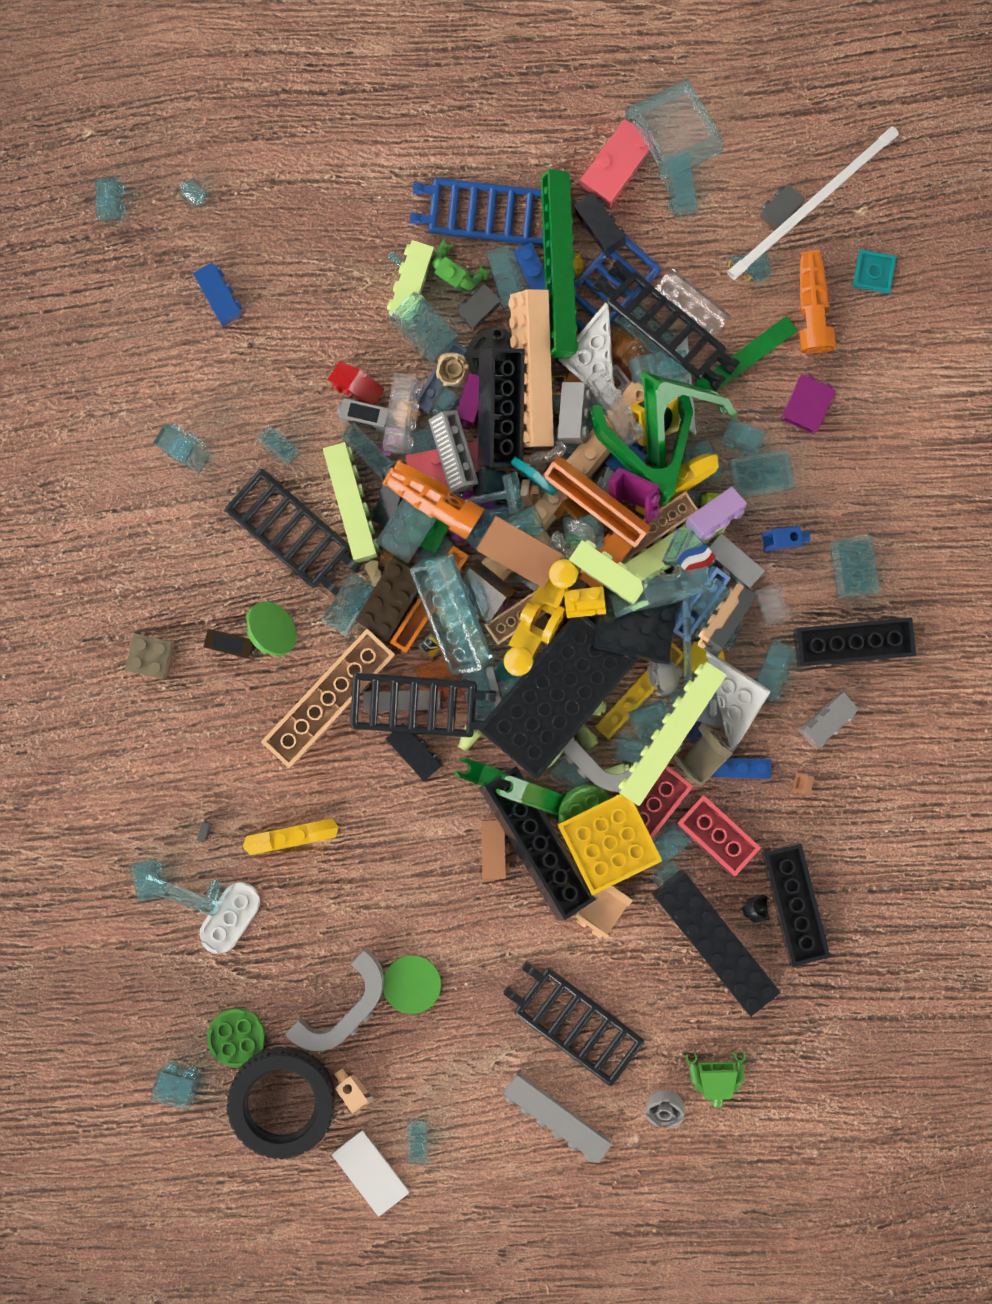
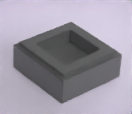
M208 821L202 822L197 841H207L212 823Z

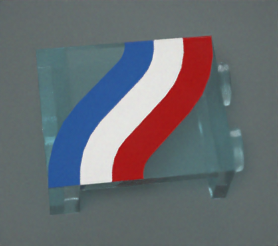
M677 529L662 562L665 565L678 566L688 576L684 584L685 587L701 588L716 556L692 529Z

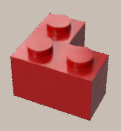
M341 361L337 363L327 381L333 384L332 388L335 391L344 393L350 398L354 397L355 401L371 405L377 403L385 390L360 369Z

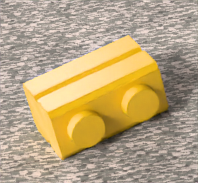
M603 586L564 591L567 618L606 614Z

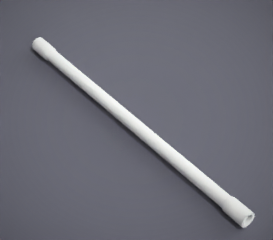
M891 126L876 142L742 260H739L727 271L729 277L733 280L738 278L791 228L884 146H887L899 135L897 129Z

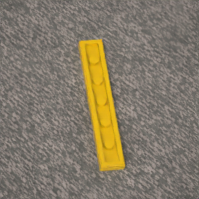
M672 643L670 659L677 666L686 655ZM648 669L596 724L595 728L608 740L656 689V686H651Z

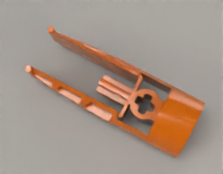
M820 249L801 251L800 303L802 315H806L807 329L799 332L800 351L808 354L832 351L836 349L835 328L826 326L825 313L829 312V301Z
M398 460L395 467H391L382 484L387 485L396 494L432 518L434 516L450 526V531L466 540L485 509L469 499L466 501L450 492V488Z

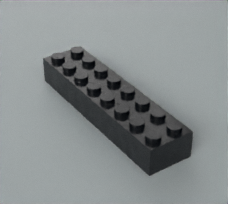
M517 766L509 768L479 787V790L557 921H565L596 899L591 894L585 880L544 811L497 794V789L506 792L511 787L510 781L501 778L504 774L525 781Z
M682 869L651 893L750 1017L781 993Z

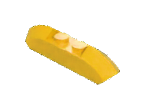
M702 454L681 465L675 493L669 502L715 473L719 467L717 454ZM635 505V510L645 516V509Z
M332 818L246 836L242 847L250 855L335 838L339 827Z

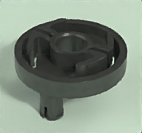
M496 327L483 330L475 335L470 341L466 352L470 373L479 376V348H512L510 343L508 344L512 333Z

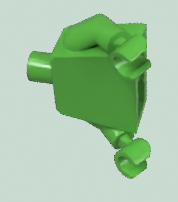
M446 238L442 240L438 247L439 249L431 259V265L436 269L434 273L462 291L472 290L482 280H487L491 269L485 271V265H481L478 274L474 275L448 257L446 254L452 248L453 243L451 245L446 244Z
M737 1051L733 1053L735 1061L700 1062L698 1066H696L697 1055L694 1053L695 1060L691 1062L688 1060L687 1054L686 1060L690 1063L691 1082L699 1093H704L706 1100H712V1106L722 1107L723 1099L733 1098V1093L744 1082V1065H742V1062L746 1060L744 1052H742L740 1060L737 1059Z

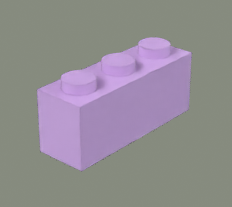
M730 487L690 515L685 526L699 542L705 538L708 540L716 533V530L719 528L722 530L727 527L733 518H740L745 513L744 509L747 503L733 487Z

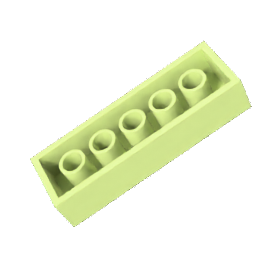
M344 442L323 448L353 560L356 563H361L378 558L377 553L381 551L377 539H373L372 534L376 533L372 521H368L367 518L370 515L367 503L362 500L365 497V493L361 483L358 484L357 482L360 476L356 465L352 464L355 458L351 446L347 447Z

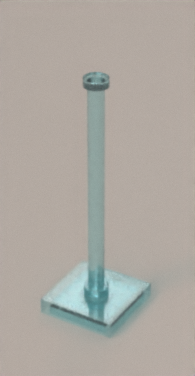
M517 471L502 476L505 487L504 491L463 498L465 501L469 499L476 504L506 498L510 515L524 510V504L520 497L521 489ZM417 508L400 509L402 520H406L407 517L425 514Z
M691 580L680 581L683 593L684 687L689 680L692 681ZM683 689L673 691L667 694V699L670 704H674L678 696L682 698L686 691Z

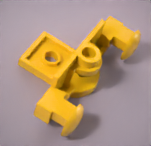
M567 559L558 560L551 566L549 570L551 582L547 581L544 588L538 586L532 600L522 610L520 615L521 621L508 644L513 648L504 657V666L512 675L522 676L528 673L542 642L546 646L549 645L570 619L567 618L566 609L561 606L565 600L564 591L570 590L571 586L577 581L578 569L574 563ZM542 610L552 615L545 630L534 626Z

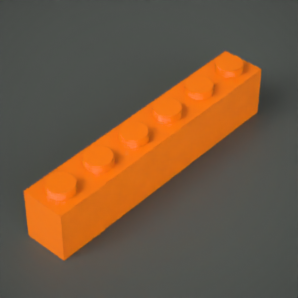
M560 456L552 462L543 474L546 480L636 548L650 530V525Z
M455 546L451 547L390 642L392 645L408 654L468 561L469 555Z

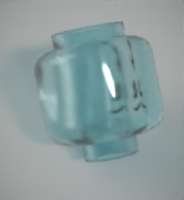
M191 178L189 181L185 179L179 186L181 190L180 198L192 207L200 206L208 195L206 193L207 188L195 178Z

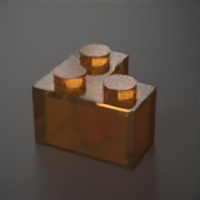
M615 328L611 332L612 359L619 362L628 375L640 381L641 373L644 371L649 372L655 365L651 360L652 355L642 348L643 343L637 337L632 338L626 331L621 332Z
M451 655L414 667L417 677L459 680ZM440 686L444 698H448L450 687ZM457 688V694L463 693L462 688Z

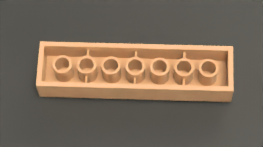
M527 289L510 294L509 307L511 309L509 324L512 333L510 345L514 349H525L523 449L554 446L548 290Z
M366 629L261 743L288 768H292L351 705L353 674L357 672L380 674L396 655ZM360 680V694L372 681Z

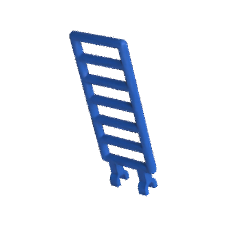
M435 178L433 186L415 182L413 184V194L432 195L430 215L410 212V224L428 225V232L431 234L519 244L532 242L533 245L543 246V228L541 238L530 237L534 196L541 197V189ZM440 186L452 187L447 228L436 227ZM459 188L470 189L466 230L455 229ZM478 190L489 191L485 232L474 231ZM497 192L508 193L504 234L493 233ZM516 194L527 195L523 236L511 235Z
M625 236V245L652 269L644 278L651 283L661 272V267ZM616 251L608 255L614 261L618 259L623 264L624 269L630 274L637 272L642 276ZM601 252L574 281V287L577 290L584 283L606 303L608 297L592 288L595 283L589 276L597 269L616 288L622 282L617 277L611 276L608 273L609 270L601 264L607 258ZM639 284L633 291L628 288L623 293L626 298L620 305L625 308L644 288ZM576 292L575 301L594 317L598 311ZM615 310L610 314V326L620 316ZM576 317L577 328L582 331L586 325ZM556 358L555 361L559 365H562V363L558 361L559 358Z

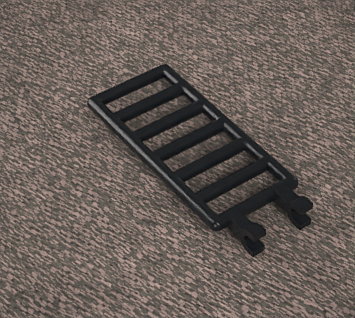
M259 469L225 507L226 513L312 588H316L321 583L336 596L340 589L326 578L335 565L341 560L355 573L361 568L346 555L350 550V545L264 469ZM263 478L270 486L250 509L241 516L234 508ZM275 491L279 492L284 499L256 529L248 521ZM291 503L298 509L297 513L270 541L263 535L264 531ZM305 515L313 523L284 554L276 546ZM320 528L327 536L304 562L298 566L291 558L311 535ZM333 540L341 547L340 550L313 579L305 571Z
M357 672L353 674L350 727L360 730L470 738L473 736L474 730H477L483 722L475 720L476 699L495 702L496 691L477 690V683L475 681ZM360 680L372 681L370 723L358 722ZM380 682L391 683L389 724L377 723ZM399 683L411 684L408 725H397ZM419 685L430 686L428 727L416 726ZM438 686L450 687L447 728L435 727ZM457 688H469L466 730L455 729Z
M526 961L522 966V970L537 981L525 997L522 998L509 986L503 991L506 997L518 1005L514 1010L515 1015L607 1085L612 1086L642 1047L644 1039L551 968H546L541 973ZM550 977L558 985L532 1018L524 1010ZM566 989L574 996L550 1028L546 1029L539 1022L562 991ZM579 1001L583 1002L589 1008L566 1039L562 1041L554 1034ZM596 1012L604 1020L578 1053L570 1045ZM612 1024L620 1031L597 1062L592 1064L585 1057L608 1026ZM624 1037H629L635 1042L613 1073L608 1076L600 1069Z

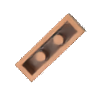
M481 820L483 879H506V874H510L509 863H505V855H509V843H505L506 833L498 820Z

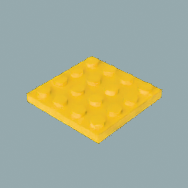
M621 794L557 824L592 895L662 862L635 804Z

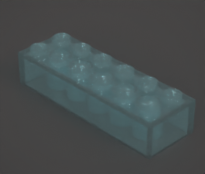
M453 554L419 561L409 570L451 675L483 670L494 659Z

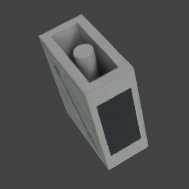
M343 398V402L339 403L337 408L338 417L343 424L387 433L391 417L388 408Z

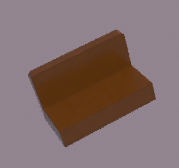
M571 498L562 501L554 513L558 519L571 515L574 520L590 514Z

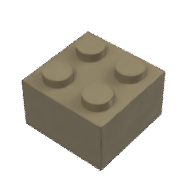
M134 633L125 671L167 680L175 643Z

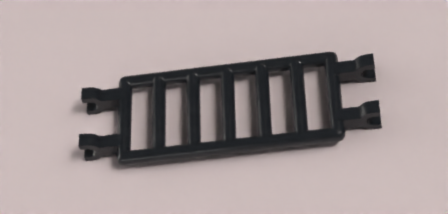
M617 259L608 273L613 277H618L623 283L617 289H614L608 283V280L601 275L592 288L607 296L606 303L690 374L697 379L705 378L710 383L711 388L717 391L726 378L710 369L716 361L721 363L725 371L731 375L741 362L736 358L729 357L725 353L726 347L637 272L630 274ZM636 281L644 289L624 308L616 300ZM650 293L658 301L638 320L631 312ZM663 306L667 307L673 313L655 332H652L645 325ZM680 318L687 326L668 345L660 337ZM694 330L702 338L685 357H682L675 349ZM707 343H710L717 350L698 370L690 361Z

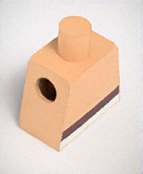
M343 1068L333 1075L339 1083L335 1089L352 1114L361 1111L374 1100L356 1075L348 1076ZM349 1085L352 1087L351 1092L348 1090Z

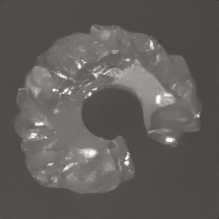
M558 441L556 446L549 452H534L529 457L528 466L541 474L549 468L558 456L565 460V444Z
M572 520L567 523L568 531L577 535L580 542L582 540L584 542L589 540L595 545L598 544V539L595 536L596 531L590 525L582 523L580 520ZM558 530L553 533L549 542L550 547L563 554L561 559L569 560L578 547L576 546L574 549L566 547L563 533Z

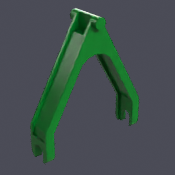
M647 371L642 372L640 375L644 387L648 462L654 469L668 467L666 465L664 413L667 406L676 397L685 395L713 402L723 414L728 413L731 419L738 414L731 402L726 397L719 396L714 390L654 375Z
M682 395L677 397L679 402L678 413L681 421L670 465L663 469L648 467L607 426L602 406L600 404L592 405L593 410H590V418L597 439L630 473L659 485V505L662 507L666 506L675 493L692 421L693 408L689 396Z
M461 757L459 761L467 763L468 770L465 773L455 771V775L482 786L504 771L466 757ZM507 774L502 775V779L510 781L511 787L506 792L497 789V794L556 814V819L558 820L560 804L570 791L566 790L564 795L527 780L524 781Z

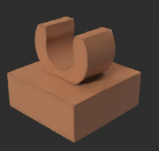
M530 479L522 480L520 497L525 507L532 506L533 499L541 500L542 492H539L540 486H533Z
M796 773L792 792L805 795L813 794L815 791L812 790V785L817 783V780L813 776Z

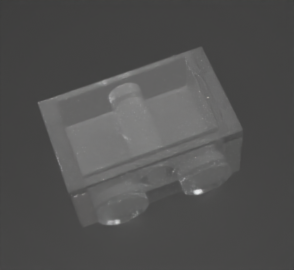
M775 583L753 591L757 594L756 601L765 627L790 619L791 610L788 604L785 605L783 599L785 592L782 586Z

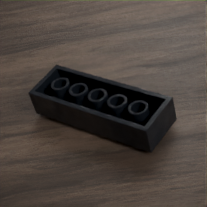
M479 348L478 466H513L511 461L514 457L523 462L525 349Z
M912 617L793 629L797 667L916 656Z
M796 842L761 851L789 964L795 967L831 958L802 843Z

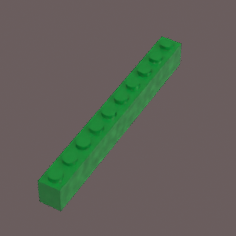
M549 168L541 176L545 290H548L550 351L551 357L569 359L578 350L575 317L577 312L575 305L576 288L574 287L575 270L573 268L575 254L572 244L574 235L572 233L573 216L571 215L572 198L570 195L572 182L570 180V172Z

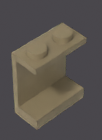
M704 723L698 727L703 737L683 758L676 754L673 755V759L676 761L675 766L686 774L684 776L685 779L691 784L696 783L700 786L733 754L715 730Z

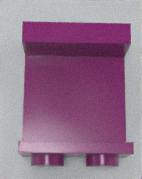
M620 467L610 477L609 495L620 503L624 499L644 508L645 522L647 524L658 516L660 512L659 485Z

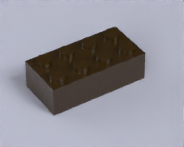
M399 553L395 554L369 596L356 622L389 641L397 631L430 572Z

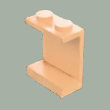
M614 886L594 894L593 896L596 900L574 914L578 924L584 928L586 926L592 928V933L600 939L602 937L608 938L610 930L626 907H629L633 901Z

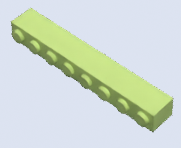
M708 662L704 665L700 663L694 672L697 676L693 681L689 680L683 689L686 691L682 698L678 696L672 705L675 709L671 714L667 713L662 720V723H664L661 730L656 729L651 737L653 742L650 746L646 745L640 753L642 758L638 763L636 761L633 763L629 770L631 772L628 779L624 778L618 786L620 788L618 793L638 806L641 805L727 676Z

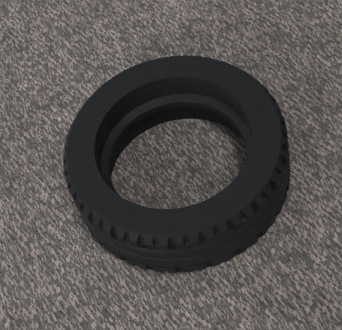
M282 1046L260 1051L259 1054L250 1057L240 1067L228 1093L227 1114L234 1134L249 1150H253L254 1153L266 1156L267 1158L288 1159L291 1156L297 1157L302 1155L305 1151L308 1152L322 1140L333 1119L335 1090L332 1079L318 1059L301 1049L284 1048ZM290 1070L296 1072L306 1079L313 1090L315 1098L314 1112L308 1123L292 1134L278 1135L267 1132L260 1128L250 1115L248 1107L250 1090L261 1076L270 1071Z

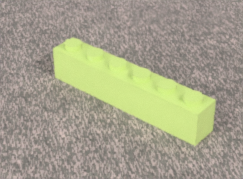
M685 521L681 528H674L668 533L667 537L657 539L653 546L648 549L647 547L643 548L637 554L638 556L633 559L632 557L626 559L623 564L629 568L628 572L635 575L637 573L645 578L644 582L646 583L677 563L679 556L684 551L702 546L704 543L706 544L723 533L726 527L722 530L720 528L716 530V533L710 539L706 540L705 538L699 542L685 526Z

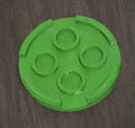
M263 601L249 609L246 614L247 634L252 643L261 652L280 657L294 648L297 640L296 627L290 615L282 607L272 602Z
M592 784L580 785L572 789L560 804L558 811L559 823L610 799V795L602 788Z
M416 955L400 957L388 967L384 975L383 991L390 1005L400 1012L407 1014L424 1012L436 1002L441 989L439 972L432 962Z
M231 1008L220 1013L212 1021L207 1033V1044L211 1054L218 1061L229 1067H241L250 1057L259 1054L263 1050L266 1041L265 1028L261 1020L253 1012L243 1008Z

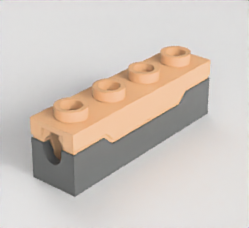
M739 583L734 589L730 587L725 595L727 600L720 602L716 609L718 611L717 615L712 614L707 622L709 627H704L698 635L701 638L698 646L718 657L753 604L757 594Z

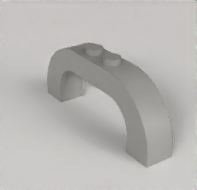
M573 738L563 749L566 753L563 757L570 764L575 763L579 767L577 772L584 779L588 777L593 783L603 789L619 792V784L624 778L628 779L631 774L630 768L626 772L616 775L603 771Z
M367 947L351 963V966L364 979V995L330 1029H315L300 1017L285 1034L290 1041L306 1050H328L339 1045L348 1035L352 1037L360 1029L358 1025L362 1021L366 1023L373 1015L371 1011L382 995L384 974L378 959Z

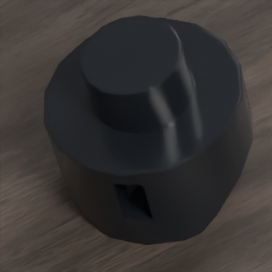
M763 894L748 898L746 905L743 906L744 916L754 923L770 920L767 911V896Z

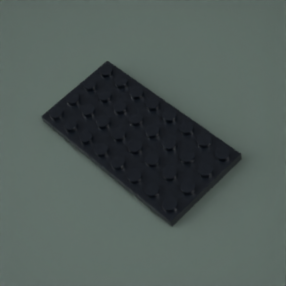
M586 616L569 619L533 662L530 671L520 677L477 728L478 731L536 780H538L637 662L633 657L593 648L596 625Z

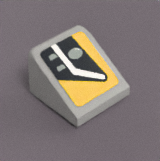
M432 633L418 645L431 660L445 648Z

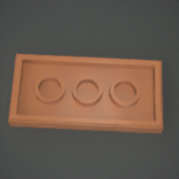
M495 516L476 548L478 552L544 588L549 580L551 566L556 561L561 560L563 556L561 552L498 516Z

